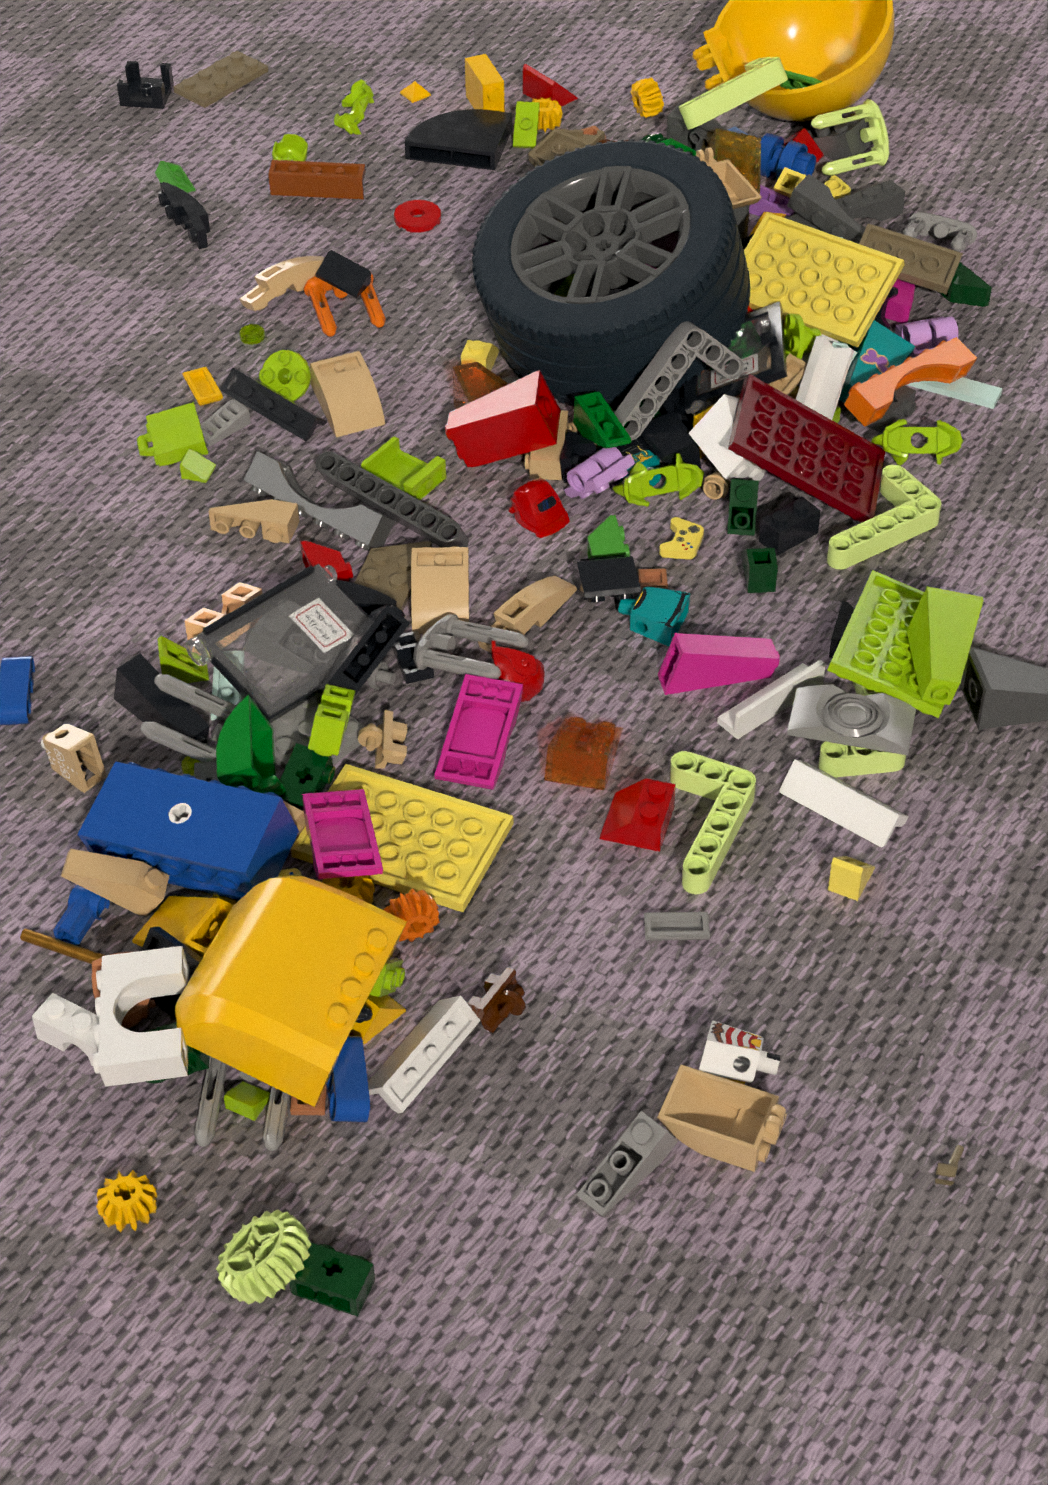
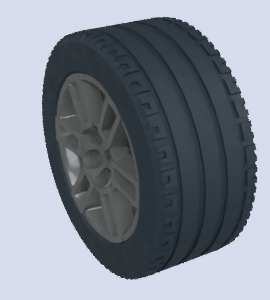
M629 139L628 141L618 140L617 142L607 141V143L603 144L599 142L593 146L589 144L585 148H575V151L564 152V155L561 156L557 155L553 160H547L543 165L534 167L535 170L525 173L526 176L520 177L516 180L517 183L509 186V190L501 194L502 197L495 201V206H492L489 209V214L485 215L484 222L480 225V231L476 234L477 239L474 241L472 269L478 294L503 357L518 378L521 379L540 370L552 395L559 403L564 404L566 402L568 405L574 406L575 396L599 391L611 408H615L622 403L666 339L681 323L689 321L695 324L726 348H729L731 340H735L737 337L736 332H739L742 328L741 323L745 321V315L748 312L750 303V277L730 197L717 173L710 166H707L706 162L700 161L699 157L693 156L688 151L684 152L682 148L676 149L675 146H666L662 142L657 144L655 141L645 142V140L635 141L634 139ZM575 274L567 297L555 295L556 290L569 275ZM628 277L639 282V284L627 290L608 295L610 288L619 289L625 286L628 282ZM592 289L591 296L585 297L587 290ZM693 332L688 335L687 340L692 337ZM711 346L707 349L706 354L710 352ZM677 354L672 357L671 363L675 361ZM696 357L674 388L682 387L685 381L691 380V377L694 375L698 377L703 370H707L710 366ZM661 377L656 380L655 385L660 382Z

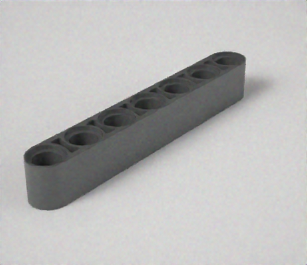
M325 451L318 456L316 468L328 483L441 548L468 546V537L455 520L335 452Z

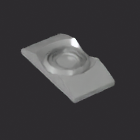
M833 684L801 687L796 690L787 735L908 755L916 709L910 704L885 693L863 696L856 693H848Z

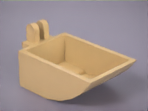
M711 147L705 149V154L703 150L696 151V156L700 158V161L706 162L707 166H710L717 173L719 179L722 180L733 209L755 204L762 198L728 159L717 162L713 158Z
M360 351L310 363L311 386L336 437L385 425L376 386Z
M468 547L412 548V631L424 634L437 621L449 614L457 615L459 620L469 622Z
M680 1065L657 1118L671 1134L694 1151L755 1172L759 1161L766 1162L771 1144L776 1145L787 1114L786 1109L778 1105L779 1096Z

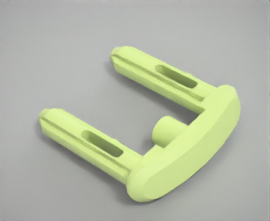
M866 99L861 105L820 114L812 119L811 125L817 129L865 119V122H869V127L861 129V140L864 143L873 141L874 147H871L872 151L827 162L822 167L823 174L833 176L876 164L880 166L886 164L889 158L888 132L881 110L874 101ZM855 112V116L842 118V114ZM861 158L866 159V162L856 165L852 164V161Z

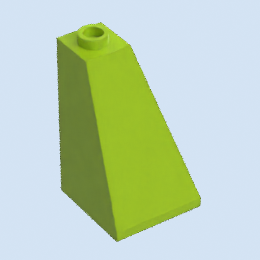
M926 587L907 629L921 700L945 705L951 704L961 683L983 605V597Z

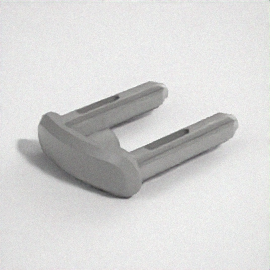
M925 212L914 213L908 221V226L903 231L904 235L917 238L918 235H929L937 238L952 239L951 248L957 252L964 251L967 245H971L977 238L976 228L970 223Z
M449 614L437 621L419 639L414 648V663L419 670L431 667L462 675L469 674L498 679L501 675V670L492 663L447 654L454 651L456 645L455 636L488 644L495 640L498 646L516 650L527 647L529 641L527 637L519 632L462 621L458 619L457 615Z
M159 674L154 679V683L161 691L225 720L238 705H234L168 674ZM145 721L140 727L141 732L148 739L187 755L192 759L200 762L217 761L215 748L157 722ZM218 723L215 726L211 735L212 741L218 742L223 725Z
M211 1056L209 1068L206 1069L194 1131L196 1143L201 1147L208 1146L214 1139L227 1066H229ZM240 1071L239 1075L241 1078L248 1081L258 1080ZM216 1079L213 1098L209 1100L213 1080ZM272 1086L263 1133V1142L268 1151L277 1150L283 1142L291 1095L282 1092L281 1103L277 1104L279 1090Z

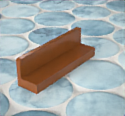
M272 160L268 173L270 194L364 200L365 164Z

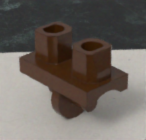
M507 967L501 975L490 974L484 982L486 992L484 997L472 996L467 1003L480 1019L483 1028L492 1033L509 1014L519 1016L526 1008L525 1002L522 999L525 992L518 984L515 977L516 970Z

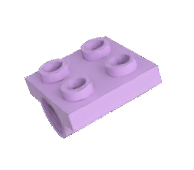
M942 316L898 324L895 328V334L915 346L914 351L909 355L914 358L927 348L929 350L935 348L943 340L947 342L955 337L958 338V326L954 317L944 318Z
M616 447L602 448L568 471L567 480L570 486L565 488L564 491L570 498L580 496L581 499L594 492L598 494L610 487L608 482L611 480L617 481L628 474L627 469L636 463L631 454L622 456Z

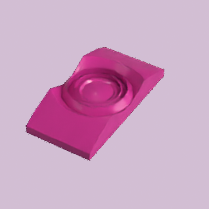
M465 674L435 771V779L494 790L505 761L511 733L516 725L523 693V684Z
M364 789L302 794L306 831L310 839L313 866L318 879L383 874L382 862Z

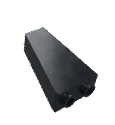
M388 604L372 611L324 679L318 691L323 694L326 684L354 690L356 695L410 624L404 618L406 616L404 612L394 605L389 606Z

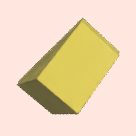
M847 856L833 857L828 890L858 901L875 866Z

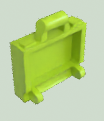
M194 402L147 415L146 428L148 433L140 435L136 440L140 456H154L156 465L159 464V466L182 461L188 449L194 450L200 455L208 454ZM148 442H152L153 447L149 448Z

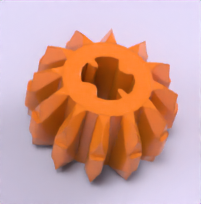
M411 889L407 894L400 892V897L390 899V905L384 908V911L407 921L399 942L406 939L413 942L418 937L423 939L424 934L434 932L433 926L440 923L438 906L431 895H428L425 890L416 892L414 889Z

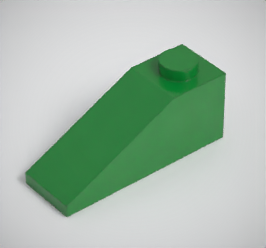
M599 391L575 396L573 423L583 437L606 449L631 443V437Z

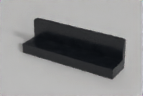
M235 368L231 369L220 390L304 441L310 439L317 424L325 425L327 423L320 416L249 374Z

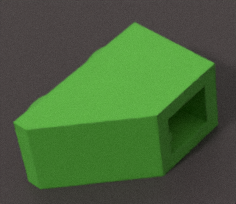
M610 515L588 536V558L630 555L628 544L623 543L625 541L624 528L622 525L618 526L616 515Z

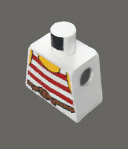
M712 1020L699 1070L715 1076L752 1083L756 1070L776 1075L781 1055L762 1051L763 1037Z

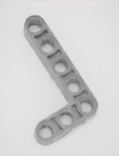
M689 321L683 322L666 339L614 414L623 427L630 421L625 430L631 437V440H635L642 434L696 357L728 379H735L741 375L744 369L742 359ZM693 332L692 337L687 340L688 335ZM711 346L710 352L706 354L707 349ZM677 354L675 361L671 363L672 357ZM730 360L729 365L725 368V364ZM661 377L660 382L655 385L656 380ZM645 399V403L639 407L641 401Z

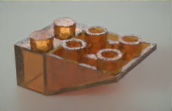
M581 717L564 719L548 745L544 781L604 790L609 781L623 728L615 727L614 723L601 721L598 724L586 722V719Z

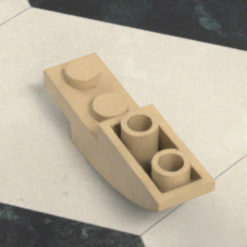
M297 257L265 269L254 276L258 286L240 298L242 305L256 312L257 310L264 309L273 298L283 295L287 288L296 292L303 291L306 282L316 276L325 257Z
M557 576L536 581L516 593L493 613L496 621L491 627L519 632L523 635L534 624L541 628L577 591L575 585ZM478 641L480 648L492 654L491 644Z

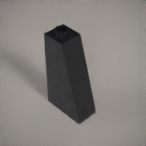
M141 653L117 668L114 700L143 723L145 721H154L207 744L210 725L187 702L167 694L157 687L154 679L160 673Z

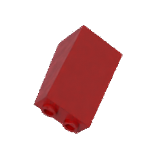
M539 370L450 412L447 425H445V433L447 438L452 440L456 446L459 459L464 460L467 467H478L556 445L561 410Z

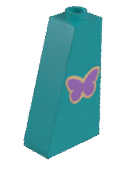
M873 320L859 347H854V351L857 354L849 366L839 400L845 403L849 397L848 392L850 388L856 383L860 382L862 384L874 374L880 375L892 365L898 366L902 364L914 351L915 346Z

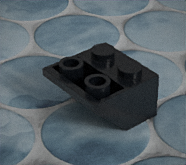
M631 555L572 560L574 585L577 588L575 593L583 597V600L602 602L605 601V596L623 600L633 598V593H641L634 559Z

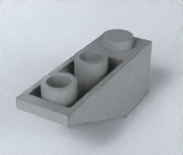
M641 1111L580 1189L577 1196L604 1216L664 1161L678 1140Z

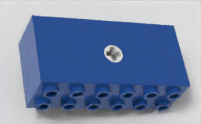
M115 761L77 835L89 852L142 861L170 875L169 884L240 900L257 884L279 876L299 830L283 799L275 793L267 792L263 794L254 792L244 786L236 788L226 786L216 780L208 782L188 774L180 776L171 774L161 768L153 770L143 768L133 762L125 764Z

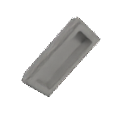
M708 912L644 913L645 940L710 939Z

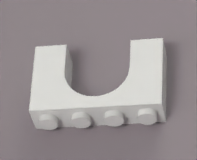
M177 946L102 956L101 970L96 972L97 987L99 991L101 990L100 997L95 998V1009L99 1018V1024L94 1026V1037L96 1045H98V1052L93 1053V1067L96 1074H101L105 1087L188 1076V1046L182 1028L152 1032H133L121 1026L126 1013L137 1003L153 997L182 994L189 982V966L183 947Z

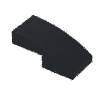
M418 631L401 634L392 647L406 684L434 678L433 668L427 667L424 670H419L414 663V648L421 638Z

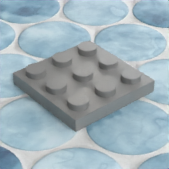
M318 693L270 723L274 730L275 762L285 769L296 743L305 746L309 745L314 717L318 705L321 704V694ZM351 716L339 755L331 756L333 765L361 745L358 741V733L365 726Z

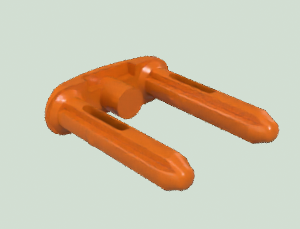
M371 273V284L361 293V298L371 323L377 328H381L384 326L386 318L372 285L374 278ZM314 276L306 282L304 292L311 298L323 333L332 337L336 333L337 326L325 297L326 291L333 290L338 298H344L348 294Z

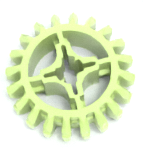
M278 1209L272 1213L266 1211L260 1218L254 1216L249 1224H242V1229L238 1233L232 1234L233 1239L229 1243L224 1244L225 1252L218 1257L220 1263L216 1270L219 1273L218 1279L221 1281V1285L239 1302L245 1301L250 1305L255 1301L262 1303L267 1296L273 1299L277 1291L280 1289L286 1290V1284L291 1280H296L295 1274L305 1268L302 1262L310 1256L307 1251L311 1246L308 1240L309 1235L306 1232V1228L288 1212L282 1213Z

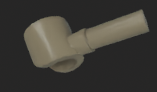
M957 1145L948 1164L938 1162L936 1175L955 1178L958 1162L964 1151L963 1146ZM935 1179L936 1184L952 1186L955 1182Z

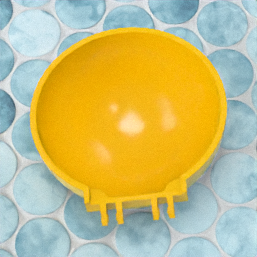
M729 0L718 16L715 26L703 32L707 44L693 51L692 57L696 60V66L700 71L714 66L718 69L719 74L705 81L704 86L708 91L746 72L744 66L756 59L780 57L786 71L816 78L822 82L792 90L778 85L745 103L773 118L796 122L812 121L817 115L850 107L876 82L885 67L892 47L895 25L893 1Z

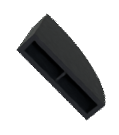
M467 109L451 111L429 118L417 125L405 139V159L495 170L512 132V113Z

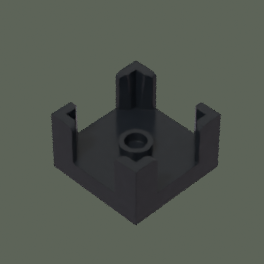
M127 61L125 65L127 83H123V80L120 79L117 83L120 106L164 109L174 86L171 63L160 64L161 79L141 77L139 63L137 61Z

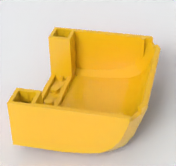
M285 875L270 878L257 884L231 908L176 1002L175 1017L177 1028H182L188 1046L315 1107L330 1078L343 1045L386 962L391 959L407 921L347 892L304 876Z

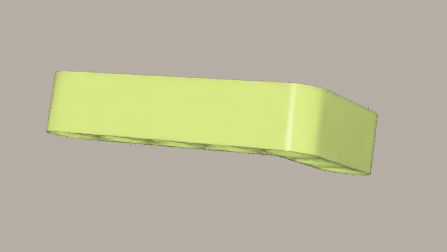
M780 57L756 59L744 66L746 72L680 105L678 108L687 129L698 127L787 81L788 77Z
M887 465L882 470L880 493L895 508L832 536L828 545L827 563L835 569H846L936 527L939 523L941 500L902 466Z
M853 682L856 694L863 696L878 694L876 691L868 690L862 685ZM825 741L820 748L819 769L834 777L895 772L904 767L906 755Z
M681 751L674 754L671 758L670 782L676 784L678 789L715 800L683 862L682 886L685 891L697 895L706 892L710 888L754 802L756 778L748 770L695 753Z

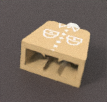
M64 724L55 731L46 733L43 736L41 746L47 752L52 769L83 793L107 777L95 737L92 733L69 724ZM81 765L85 766L95 775L85 781L86 772L82 770Z

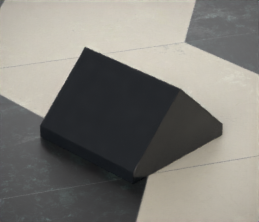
M673 411L649 422L641 436L661 461L674 465L676 464V454L679 453L684 463L697 465L701 469L699 446L688 434L690 431Z

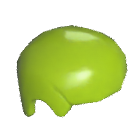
M285 134L279 143H274L272 159L306 161L308 143L297 134Z

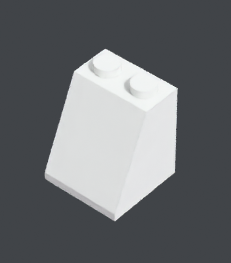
M724 394L688 434L725 479L760 481L766 470L761 469L758 465L736 455L728 449L739 398Z

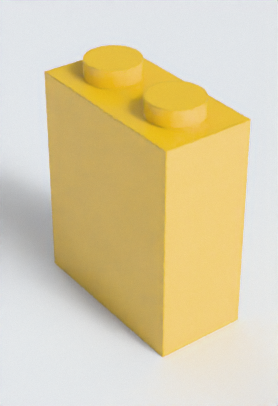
M482 54L465 58L466 97L473 108L505 112L504 80L488 56Z

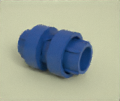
M766 133L763 138L758 136L751 138L746 149L745 162L753 165L755 174L769 178L774 172L778 180L784 167L806 176L808 174L812 176L816 165V156L808 153V148L805 144L791 140L785 146L783 137Z

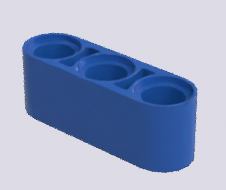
M33 656L3 657L1 660L0 726L30 724L28 721V714H31L32 706L30 693H33L34 685L32 672H35Z
M348 1036L327 1082L331 1121H368L370 1096L361 1036Z

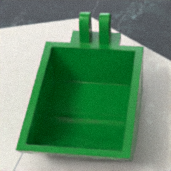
M248 694L228 716L219 734L216 746L217 778L226 786L236 788L244 786L254 792L263 794L272 792L281 796L285 792V787L275 772L274 730Z

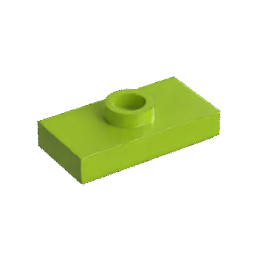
M517 101L513 147L534 148L537 145L539 102Z

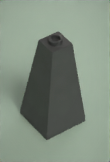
M970 648L963 672L961 690L978 730L1048 720L1047 668L977 648Z

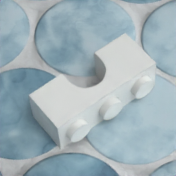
M52 993L32 1015L37 1038L62 1051H65L70 1044H74L88 1056L90 1064L93 1066V1053L98 1052V1045H96L94 1037V1026L99 1024V1018L96 1014Z

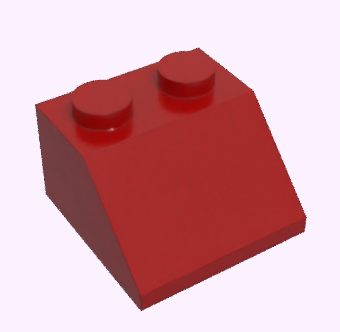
M645 778L616 792L599 839L660 852L675 807L676 784Z

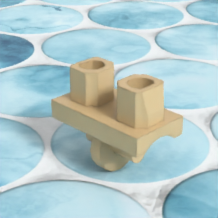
M384 710L382 724L376 727L375 724L370 723L359 731V743L366 747L368 751L375 750V769L385 768L387 762L403 764L407 754V746L393 742L403 744L407 734V724L393 721V711Z

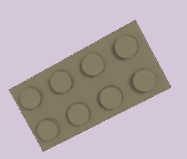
M235 51L173 86L174 93L206 108L267 73L268 65L242 52Z
M869 223L859 242L860 245L903 259L905 266L897 279L947 294L963 254Z

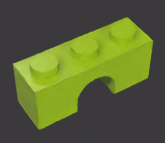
M326 684L321 704L318 705L314 717L308 749L315 750V753L321 756L339 755L350 719L355 696L354 690Z

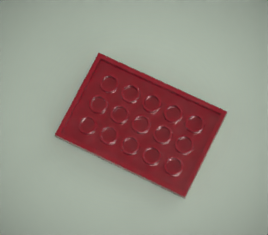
M749 374L743 383L728 449L736 455L758 465L761 469L780 477L783 481L798 487L808 495H812L830 507L843 512L855 521L862 523L875 517L885 451Z

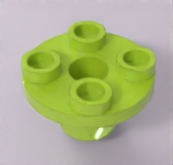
M791 313L786 315L784 322L786 357L792 354L802 359L803 353H811L816 336H822L818 328L805 326L799 314Z
M280 350L267 358L259 372V379L265 385L292 401H296L306 393L311 379L310 368L306 360L299 353L291 350Z

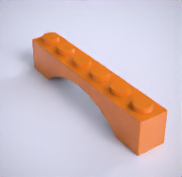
M957 337L947 342L943 340L931 350L927 348L914 358L909 357L898 366L892 365L880 375L874 374L862 384L860 382L856 383L850 388L848 392L849 397L844 406L866 427L883 418L893 401L894 392L902 386L920 381H938L950 384L966 376L977 360V357Z

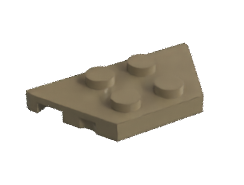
M554 129L528 153L529 162L534 167L541 166L545 161H551L557 155H564V152L575 151V148L579 147L580 149L585 148L589 144L591 146L596 145L600 140L605 139V132L597 130L596 135H584V130Z
M423 541L371 548L355 584L374 589L397 601V607L403 611L411 595L412 548H432V542Z

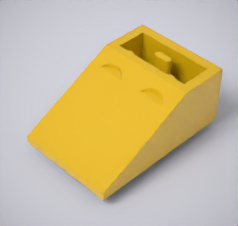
M169 896L135 935L132 942L143 947L150 927L159 926L203 957L234 905L220 898Z

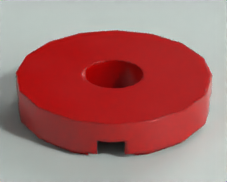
M427 200L406 201L395 209L394 222L399 228L402 227L408 232L421 233L434 229V226L440 224L441 210L438 205Z

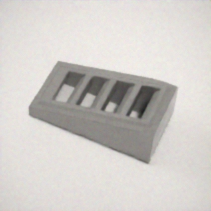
M235 399L224 404L201 424L206 445L210 447L251 424L249 410ZM208 430L213 433L212 436L207 433Z

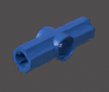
M75 885L68 899V908L53 929L54 936L59 940L79 945L95 919L101 920L99 916L104 908H109L110 901L79 885Z

